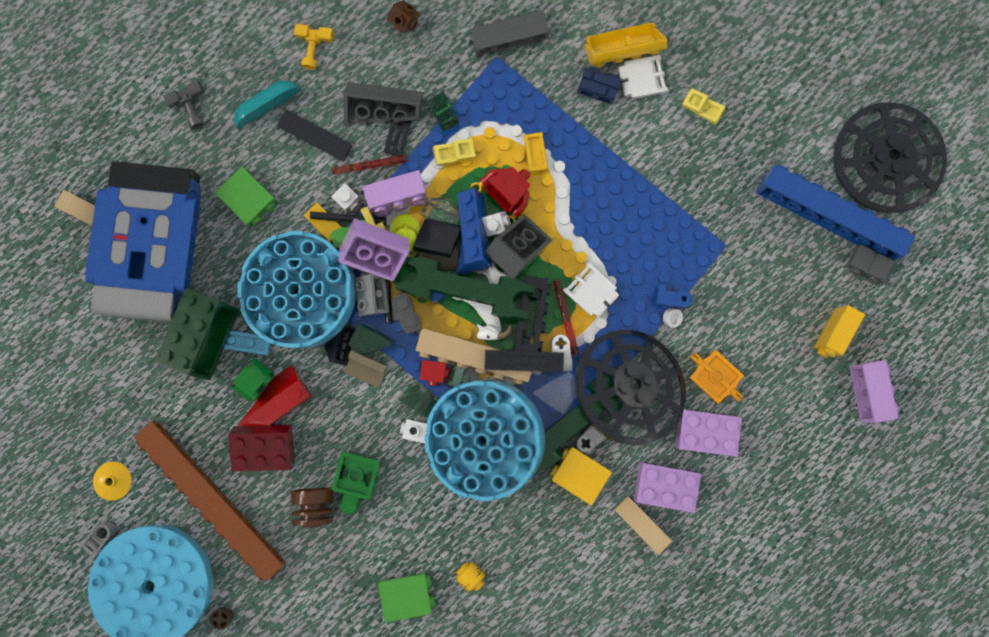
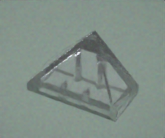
M451 197L427 198L420 214L428 219L458 225L460 219L459 210Z

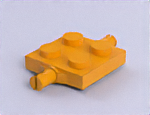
M716 349L704 359L696 352L690 356L698 365L689 379L716 404H719L728 395L733 396L738 402L742 400L744 396L736 390V387L744 375Z

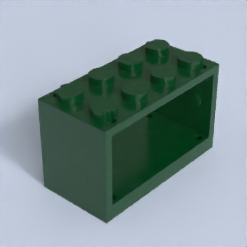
M185 288L154 362L187 376L211 380L240 309Z

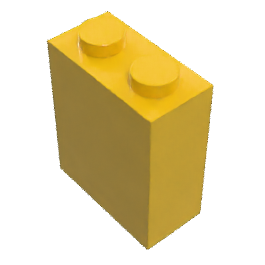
M849 305L835 308L813 348L818 350L817 353L824 358L843 356L865 314Z
M572 446L569 449L565 448L561 458L563 460L559 466L555 464L550 472V475H552L551 480L592 506L612 472Z

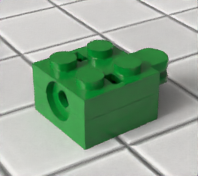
M349 451L341 452L331 490L342 493L339 507L343 513H354L359 507L361 498L366 500L372 499L382 460Z

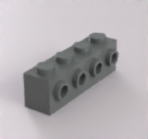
M537 10L529 12L528 15H514L507 20L502 21L498 19L491 24H478L470 28L476 57L546 40L549 37V29L544 11L539 12Z

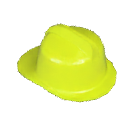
M399 215L391 222L390 232L408 238L409 253L407 257L416 256L418 251H413V245L420 231L419 223L411 215Z

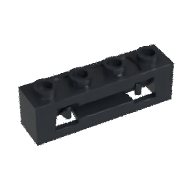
M525 275L524 283L535 287V293L530 295V299L537 300L538 291L541 292L540 301L537 302L534 321V343H531L532 334L527 333L524 336V343H521L522 332H525L527 320H518L514 351L542 352L543 341L539 340L540 334L545 332L546 322H542L543 314L547 315L548 303H545L546 295L550 296L551 284H548V279ZM522 294L520 310L528 313L530 299H527L528 294Z

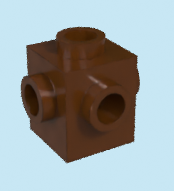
M402 0L393 4L386 19L398 31L405 33L416 28L420 13L415 10L413 5Z

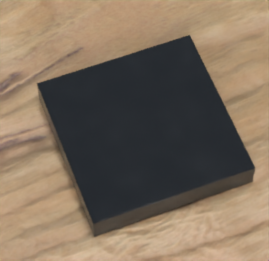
M425 218L413 245V251L451 258L461 233V225Z

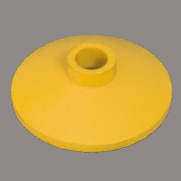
M107 462L101 465L93 477V486L96 493L101 498L109 501L124 497L132 484L130 471L119 462ZM109 478L113 481L112 485H109L107 482Z

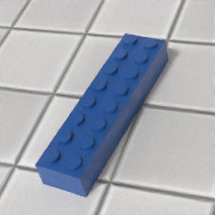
M774 165L764 174L755 192L857 246L863 245L893 261L906 256L915 238L914 235L910 234L909 230L903 227L898 228L892 225L890 220L875 216L874 212L857 207V204L853 201H845L840 198L839 194L822 189L823 187L820 184L806 181L804 176L793 174L782 165Z

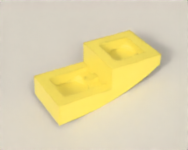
M692 88L682 103V106L717 125L725 111L724 105L708 99V95Z
M472 138L433 146L436 166L476 157Z
M368 206L360 209L368 224L386 230L383 221L375 223Z

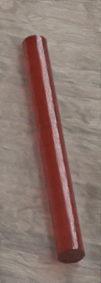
M406 155L331 167L334 175L405 163L407 158Z
M555 280L553 285L567 338L570 342L572 356L580 353L561 281Z

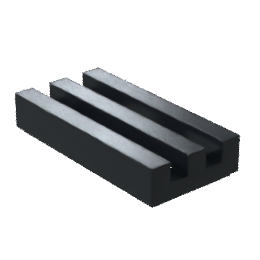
M392 120L383 153L402 158L411 121H397L399 125L393 149L389 150L396 123ZM403 124H406L399 152H397L396 149L398 146Z

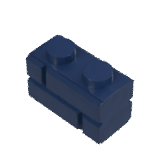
M595 67L585 68L577 93L613 105L621 79H618V76L613 73H607V75L600 73V70Z

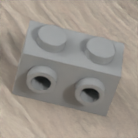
M374 274L355 278L359 316H376L389 313L385 278Z

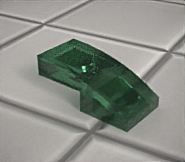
M444 91L428 100L442 131L459 123L456 113Z
M410 384L399 400L426 418L429 417L433 407L438 402Z

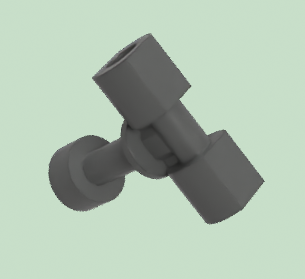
M198 80L185 85L186 89L177 92L174 90L163 95L167 106L170 108L179 104L180 106H185L190 117L187 123L191 130L205 125L202 117L197 116L192 105L195 102V97L205 93Z

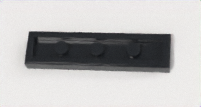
M285 110L277 124V127L342 162H344L352 147V144L288 110Z
M485 350V370L563 372L564 353Z

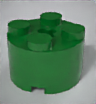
M256 357L252 358V363L249 366L246 365L233 381L234 384L230 386L232 390L248 402L250 400L252 402L255 399L257 400L263 392L261 387L269 385L275 377L272 374L273 370Z

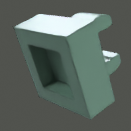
M452 366L446 384L457 387L460 386V383H468L471 377L463 375L465 369Z

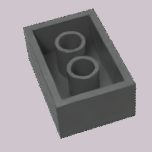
M524 214L499 234L485 253L514 279L546 249L552 239Z

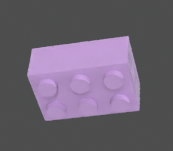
M419 170L362 186L368 208L372 215H377V217L386 216L388 212L393 210L395 212L406 210L407 206H421L425 204L424 201H428Z
M354 218L339 248L338 262L394 281L409 253V239Z
M886 360L849 366L861 422L878 423L898 419L899 408L894 400L895 389L890 381L889 375L891 371Z
M683 410L677 426L675 448L738 457L742 417Z
M640 462L633 500L637 503L695 513L701 474Z

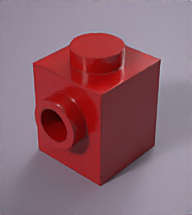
M423 360L420 380L428 381L427 385L439 386V383H444V379L448 380L450 368H446V363Z

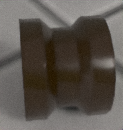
M227 607L218 608L210 616L211 626L218 630L226 628L232 622V611Z

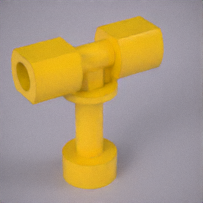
M295 24V37L305 39L309 43L307 55L302 58L301 67L315 70L317 61L314 59L316 45H320L321 41L333 43L334 31L332 28L319 27V30L310 29L309 25Z

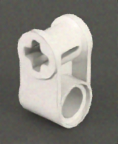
M557 335L551 342L552 352L564 353L563 371H572L569 339L565 335ZM559 338L566 343L562 346V349L555 345Z

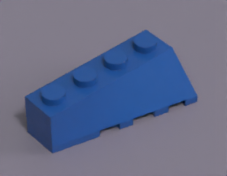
M476 188L457 193L461 222V239L456 275L459 276L493 267L492 259L485 253L490 246L489 236L486 235L482 217L487 216L485 198Z

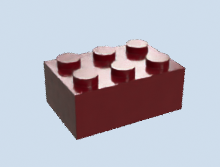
M292 425L233 426L228 434L231 472L291 470L295 462Z

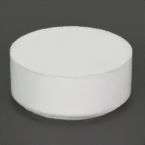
M669 308L663 314L664 324L671 328L678 327L683 320L682 312L675 308Z

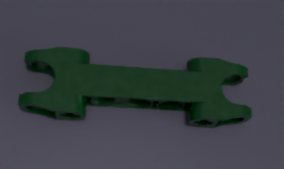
M406 257L403 265L416 269L417 277L411 283L397 282L395 287L397 290L407 293L414 298L426 301L432 300L434 292L492 306V316L507 320H528L529 313L517 309L513 301L517 295H534L535 287L515 278L500 276L497 285L439 271L441 265L439 261L424 257Z
M606 373L602 375L603 390L611 388L612 376ZM595 379L586 386L591 395L597 393ZM615 396L607 398L611 406L619 412L623 405ZM600 401L589 404L596 417L604 410L606 411ZM579 405L544 432V453L534 475L551 467L562 458L563 454L558 447L589 423Z

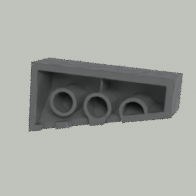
M348 82L344 91V126H350L351 123L365 125L367 122L385 123V121L394 120L395 122L419 120L422 111L423 92Z

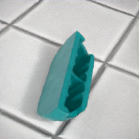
M281 80L244 101L235 111L234 122L237 129H240L301 91V88L292 81Z

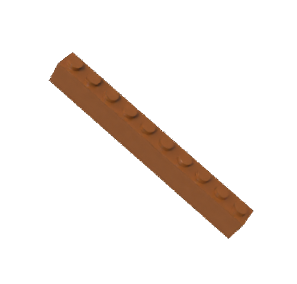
M151 421L134 437L137 440V446L141 450L147 451L150 455V460L163 469L162 473L170 480L172 479L176 483L175 487L180 493L187 495L189 503L202 512V517L216 527V533L227 539L228 546L242 556L241 560L247 566L250 565L255 570L254 574L258 579L265 582L268 581L287 563L158 421Z

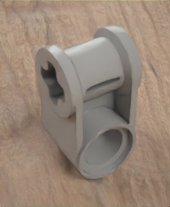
M592 425L588 426L586 431L576 440V448L583 453L590 452L607 437L599 433ZM581 440H589V448H582L581 445L583 443Z
M112 522L97 525L81 542L78 548L80 550L84 549L91 555L92 560H96L102 549L115 537L117 533L116 525ZM103 528L107 530V536L103 534Z

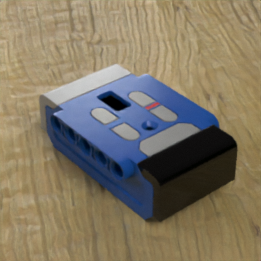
M118 161L111 163L107 189H99L96 195L85 273L86 282L94 284L91 302L93 314L171 323L185 288L189 289L201 199L199 184L201 176L193 169Z

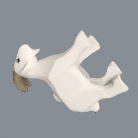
M493 261V267L473 272L474 274L486 275L489 283L497 285L500 276L512 278L505 271H499ZM452 297L455 300H463L473 306L487 324L485 327L479 324L476 325L479 329L478 339L494 341L506 339L511 335L512 325H509L508 329L502 332L499 317L491 315L492 306Z

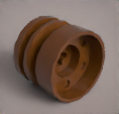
M331 488L291 490V504L300 506V509L291 512L292 516H300V518L292 519V526L313 528L333 523V516H324V514L333 512L332 508L324 507V504L333 501Z

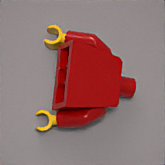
M513 167L491 169L480 179L479 183H472L471 189L479 186L478 191L481 194L484 189L508 214L512 212L509 218H512L515 222V219L520 217L528 205L530 194L527 190L530 184L527 179L530 178V174L526 169L517 172Z

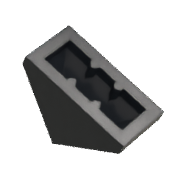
M344 326L335 337L324 343L329 362L347 366L356 329Z

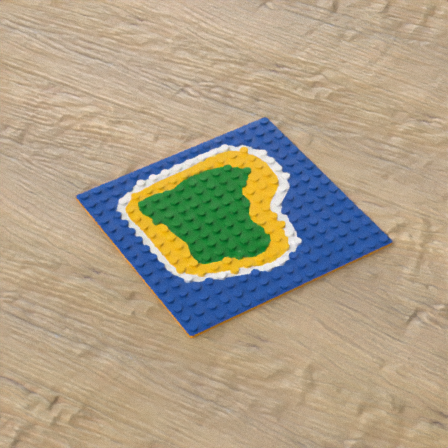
M495 57L390 177L393 178L419 170L428 201H424L425 204L414 207V205L407 206L406 210L400 212L390 211L388 215L383 217L387 218V225L385 227L389 232L393 219L403 214L416 218L420 229L425 218L461 225L457 193L471 189L472 183H479L480 179L491 169L513 167L517 172L522 169H526L529 172L523 136L526 134L543 133L548 171L529 173L530 178L527 179L530 184L527 190L530 194L528 205L520 217L525 214L552 241L515 279L523 283L525 275L548 279V284H551L550 296L546 295L545 303H548L547 315L543 314L542 322H546L545 332L540 334L539 341H543L542 352H552V339L557 335H565L570 342L572 371H531L529 382H524L523 385L513 383V379L505 377V380L493 377L494 373L487 372L486 375L475 372L476 368L470 366L464 370L463 375L471 377L469 382L490 380L493 377L497 381L505 382L520 390L536 407L545 432L579 405L575 391V373L579 359L585 349L600 336L617 330H634L653 336L663 324L664 312L671 308L653 305L655 286L659 284L666 285V291L680 292L685 290L689 292L723 252L726 245L500 58ZM472 138L475 158L436 166L433 146ZM483 189L482 195L485 198L486 215L505 211ZM510 218L511 224L514 223L512 218ZM460 233V236H459L458 241H457L458 255H459V247H460L461 233ZM499 234L489 236L490 244ZM493 261L497 269L501 272H504V270L495 261ZM588 262L617 287L615 291L619 294L611 305H608L605 301L603 302L608 308L599 318L594 314L589 316L563 292V289L567 288L575 280L574 277L576 275L579 276L587 267L586 264ZM402 264L394 281H390L391 301L393 297L404 293L395 288L396 283L413 282L417 277L416 269ZM352 267L356 278L371 274ZM589 269V270L587 271V273L582 277V279H584L585 276L591 271L590 269ZM439 270L441 272L456 274V270ZM473 272L460 275L467 278L489 282L487 276L484 274H474ZM577 282L574 285L570 292H572V290L579 284V282ZM538 291L537 300L530 299L529 318L526 321L525 332H522L521 343H524L525 333L532 334L531 343H534L535 333H533L537 302L540 301L541 296L540 291ZM407 294L414 304V312L419 317L422 328L498 350L514 351L518 320L499 318L502 332H505L509 325H512L511 335L502 340L484 341L477 338L479 329L476 325L479 324L485 327L487 324L479 316L475 308L467 302L455 300L448 296L433 305L432 301L414 298ZM522 294L517 295L513 301L514 306L519 310ZM356 296L355 307L348 320L352 326L438 399L455 388V386L446 384V379H444V383H439V386L427 385L428 381L420 380L422 361L438 362V357L424 358L419 356L420 352L415 351L421 331L412 335L405 333L400 325V316L395 312L393 305V323H385V314L359 316ZM618 335L622 345L643 347L646 344V339L639 336ZM559 338L558 342H555L559 349H562V346L566 344L561 338ZM610 338L599 344L589 358L600 362L608 352L614 349L615 346ZM627 350L626 352L632 361L639 351ZM617 353L611 357L606 365L614 368L616 366L619 367L623 362ZM449 361L446 368L451 370V367L456 366L457 363ZM585 366L583 377L586 397L591 395L586 386L595 379L597 369Z

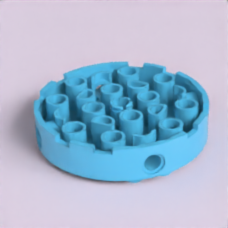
M287 231V233L274 235L260 243L246 259L242 267L243 272L240 282L238 281L237 289L241 313L252 331L271 344L292 349L316 347L335 337L350 319L357 296L354 270L351 266L338 262L339 249H336L334 244L324 238L303 231ZM299 287L298 294H295V289Z
M476 380L457 386L438 400L428 417L425 450L428 452L431 462L430 466L447 488L462 497L477 499L478 501H492L506 497L526 484L535 474L541 463L545 447V433L541 417L534 404L524 393L505 382ZM481 436H486L487 444L482 442Z
M151 524L124 532L115 537L102 549L91 569L88 582V597L93 615L101 628L111 637H182L198 624L211 602L214 588L211 562L207 553L196 539L179 528L163 524ZM150 581L154 583L155 589L150 587Z

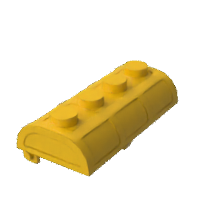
M651 22L587 36L586 42L588 43H584L589 63L594 67H602L607 62L620 63L623 59H638L644 54L657 55L660 51L667 49V38L655 28L656 24Z

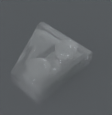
M567 372L535 390L532 394L564 415L576 397L575 375Z

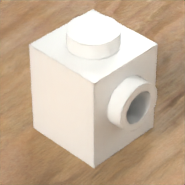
M346 184L331 196L347 214L350 211H355L361 202L359 196Z
M506 210L482 217L487 236L502 233L511 225Z
M406 419V423L402 422L400 433L403 434L402 438L425 444L428 424Z

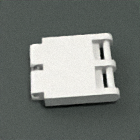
M661 55L625 61L624 66L618 68L621 81L627 80V82L622 83L624 97L631 96V100L668 92V87L665 86L663 77L665 73L662 71L660 64ZM654 62L657 63L658 72H656V67H655V63H654ZM658 78H660L662 88H660Z
M588 262L586 264L587 267L579 276L576 275L574 277L575 280L567 288L565 287L563 292L589 316L594 314L599 318L608 308L603 302L605 301L608 305H611L619 294L615 291L617 287ZM590 269L591 271L585 276L584 279H582V277H583V276L587 273V271ZM577 282H579V284L572 290V292H570L574 285Z

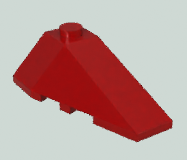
M291 365L274 377L238 425H272L312 398L313 395Z

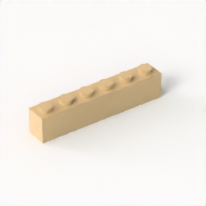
M424 328L421 329L415 350L420 352L419 356L428 359L431 356L438 357V362L449 364V361L457 363V367L468 369V366L476 368L475 372L486 375L487 372L494 373L493 377L505 380V377L513 379V383L523 385L524 382L528 383L531 371L485 370V350L498 349Z

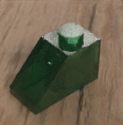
M361 323L357 325L348 345L353 347L352 351L362 355L363 353L366 354L394 345L396 340Z

